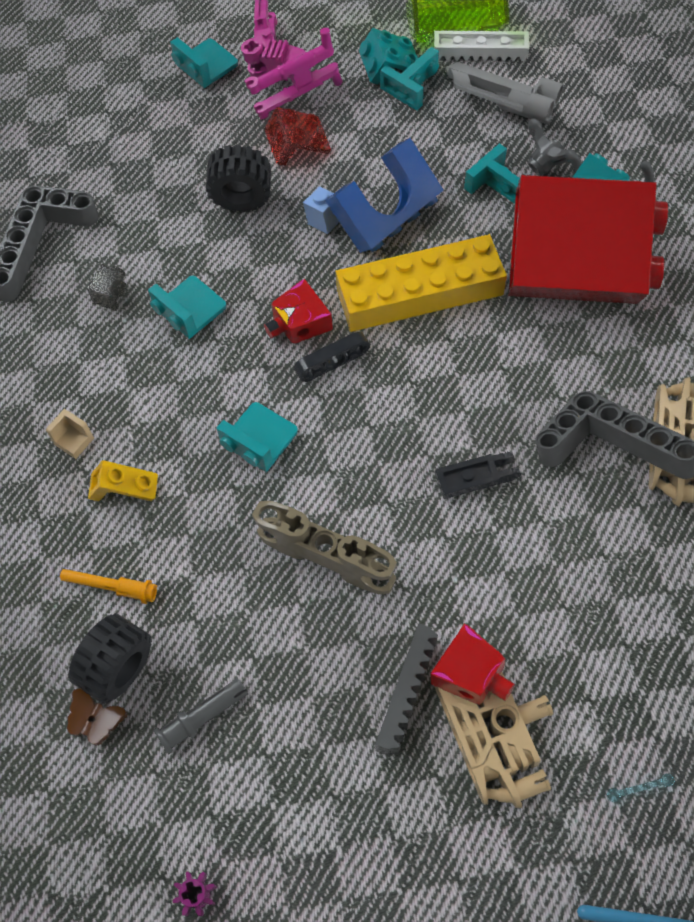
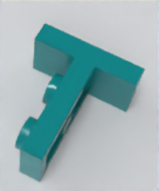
M433 47L429 48L402 73L385 65L380 70V89L417 111L423 106V82L430 76L435 75L439 68V51Z
M499 143L466 171L464 189L467 192L473 194L486 183L515 204L516 189L520 178L505 167L507 148Z

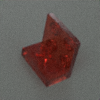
M276 107L264 128L276 164L285 166L296 148L329 154L331 151L319 117L314 114Z

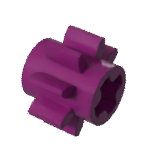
M187 871L186 881L182 884L174 883V886L179 889V896L174 898L172 902L185 905L182 915L188 916L193 908L197 915L202 917L204 915L203 907L206 904L215 905V902L210 899V892L217 887L215 884L206 885L204 883L207 878L206 873L201 872L198 879H194L192 873ZM193 885L202 889V893L197 895L198 902L196 903L187 898V895L192 893Z

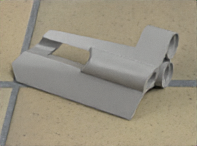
M459 62L445 67L446 73L449 78L453 79V85L456 89L495 102L502 110L529 119L535 118L549 126L553 107L558 104L564 86L562 83L541 77L537 85L532 87Z

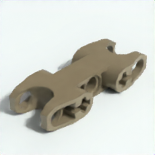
M260 501L252 513L254 521L259 526L257 534L268 546L292 558H305L339 573L343 580L375 594H389L396 582V576L393 571L397 566V562L386 550L357 536L344 537L310 522L301 511L274 501ZM265 509H273L277 512L278 516L277 518L269 517L262 520L260 514ZM264 532H269L275 538L265 536ZM322 544L332 546L330 550L325 552L317 549ZM376 558L386 559L389 567L378 562ZM371 578L376 580L389 579V582L385 586L378 587L372 583Z

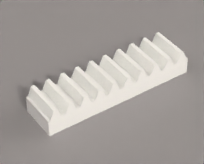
M434 31V48L439 51L438 61L442 56H445L446 61H449L451 56H454L456 61L461 56L464 57L465 61H468L470 56H473L474 61H477L479 56H482L484 61L489 56L492 57L493 61H496L498 57H501L502 61H505L507 57H511L512 61L520 57L521 61H524L529 53V31Z

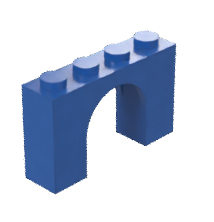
M411 137L398 143L381 156L399 188V203L391 215H385L376 211L369 204L355 181L344 185L325 200L360 253L367 250L374 252L384 245L382 241L387 236L393 237L402 230L400 225L405 221L409 223L420 215L419 210L423 207L426 209L438 201L436 196L444 191Z

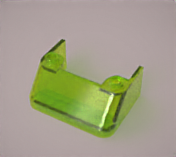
M508 0L406 1L410 36L412 39H416V43L429 42L430 38L434 37V31H499L510 23Z

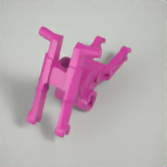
M255 0L254 38L246 40L241 45V52L245 62L248 63L247 68L250 77L245 79L247 89L254 95L280 80L288 81L290 78L293 82L292 86L284 88L283 91L254 105L260 119L267 118L270 111L287 102H292L293 99L322 85L324 81L332 78L335 86L342 84L343 81L336 62L311 73V67L333 56L334 48L329 28H322L320 30L322 45L308 52L299 47L289 45L287 40H284V42L279 40L277 42L276 25L278 21L275 13L268 12V0Z

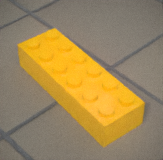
M490 234L335 270L337 292L350 332L504 295L507 279L506 272Z

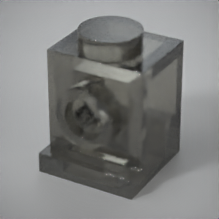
M104 264L100 265L87 287L93 304L114 311L118 310L117 300L123 296L126 289L124 281L126 273L121 268L116 266L110 267Z

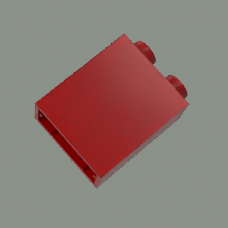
M521 175L515 196L508 296L638 304L649 294V289H660L664 275L663 256L652 255L653 235H663L665 232L668 218V203L666 201H656L657 182Z

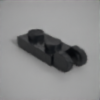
M508 451L493 456L489 454L437 468L435 476L443 499L506 483L520 477L521 472L519 468L514 467L497 471L498 467L510 464L515 460L513 452Z

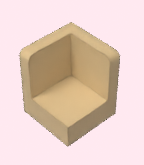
M65 408L46 428V432L54 445L75 459L94 439L87 423Z

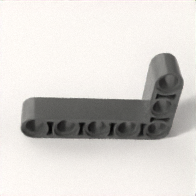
M30 186L24 189L0 246L1 301H13L20 294L47 221L80 226H90L97 222L99 214L91 194L84 191L44 186Z
M582 391L574 395L542 428L535 438L539 460L547 467L561 464L591 433L679 478H694V440L590 391Z

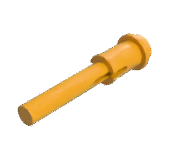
M63 569L60 573L61 581L114 591L119 597L141 600L142 604L153 602L157 594V585L152 584L151 580L142 582L125 577H120L117 580Z

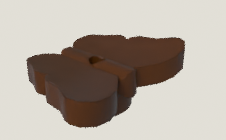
M74 689L70 705L72 713L68 716L67 731L76 737L83 734L91 744L98 746L110 736V731H114L119 723L127 717L128 713L120 706L104 708L100 703L95 704L92 697L83 690Z

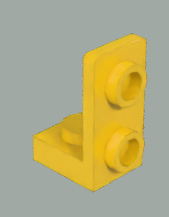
M102 460L91 473L88 499L100 501L107 493L113 492L153 501L156 498L158 474Z

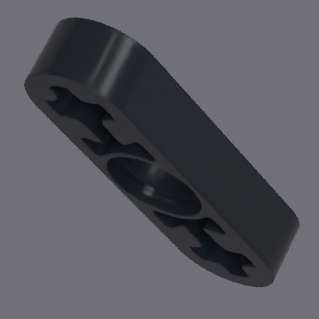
M363 332L352 333L302 357L295 363L294 370L302 382L311 381L364 355L370 348V342Z

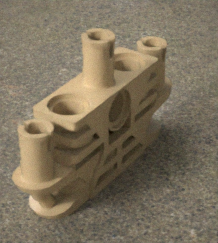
M690 377L684 378L682 383L671 385L669 388H666L664 384L659 385L655 397L653 421L694 440V383H691ZM673 395L678 396V399L674 401L669 400L668 397ZM650 463L649 489L653 491L655 486L658 487L664 494L671 497L673 504L678 507L682 502L694 504V478H679ZM659 476L668 477L670 483L663 481Z
M435 687L483 804L488 805V799H494L499 802L512 803L516 808H522L521 801L551 790L549 780H545L547 775L543 769L515 781L511 777L516 775L519 769L521 773L527 771L529 765L532 768L537 767L541 761L526 724L553 715L551 704L547 705L549 700L546 695L517 706L512 694L504 701L489 692L480 704V708H478L477 704ZM506 715L512 719L514 726L508 729L502 728L498 725L496 718ZM490 716L491 718L489 727L490 731L495 736L494 738H491L487 726L484 722V719ZM496 748H498L506 769H504ZM498 779L503 788L489 789L486 787V782Z

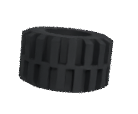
M227 145L224 149L219 148L216 150V153L211 154L207 165L206 192L209 199H213L215 205H220L221 208L225 210L230 209L233 212L253 211L257 207L265 205L270 195L271 164L266 156H262V152L252 150L250 146L241 147V145H235L232 147Z
M117 613L106 616L86 634L77 647L69 666V681L100 703H110L123 694L141 672L151 648L152 638L150 634Z

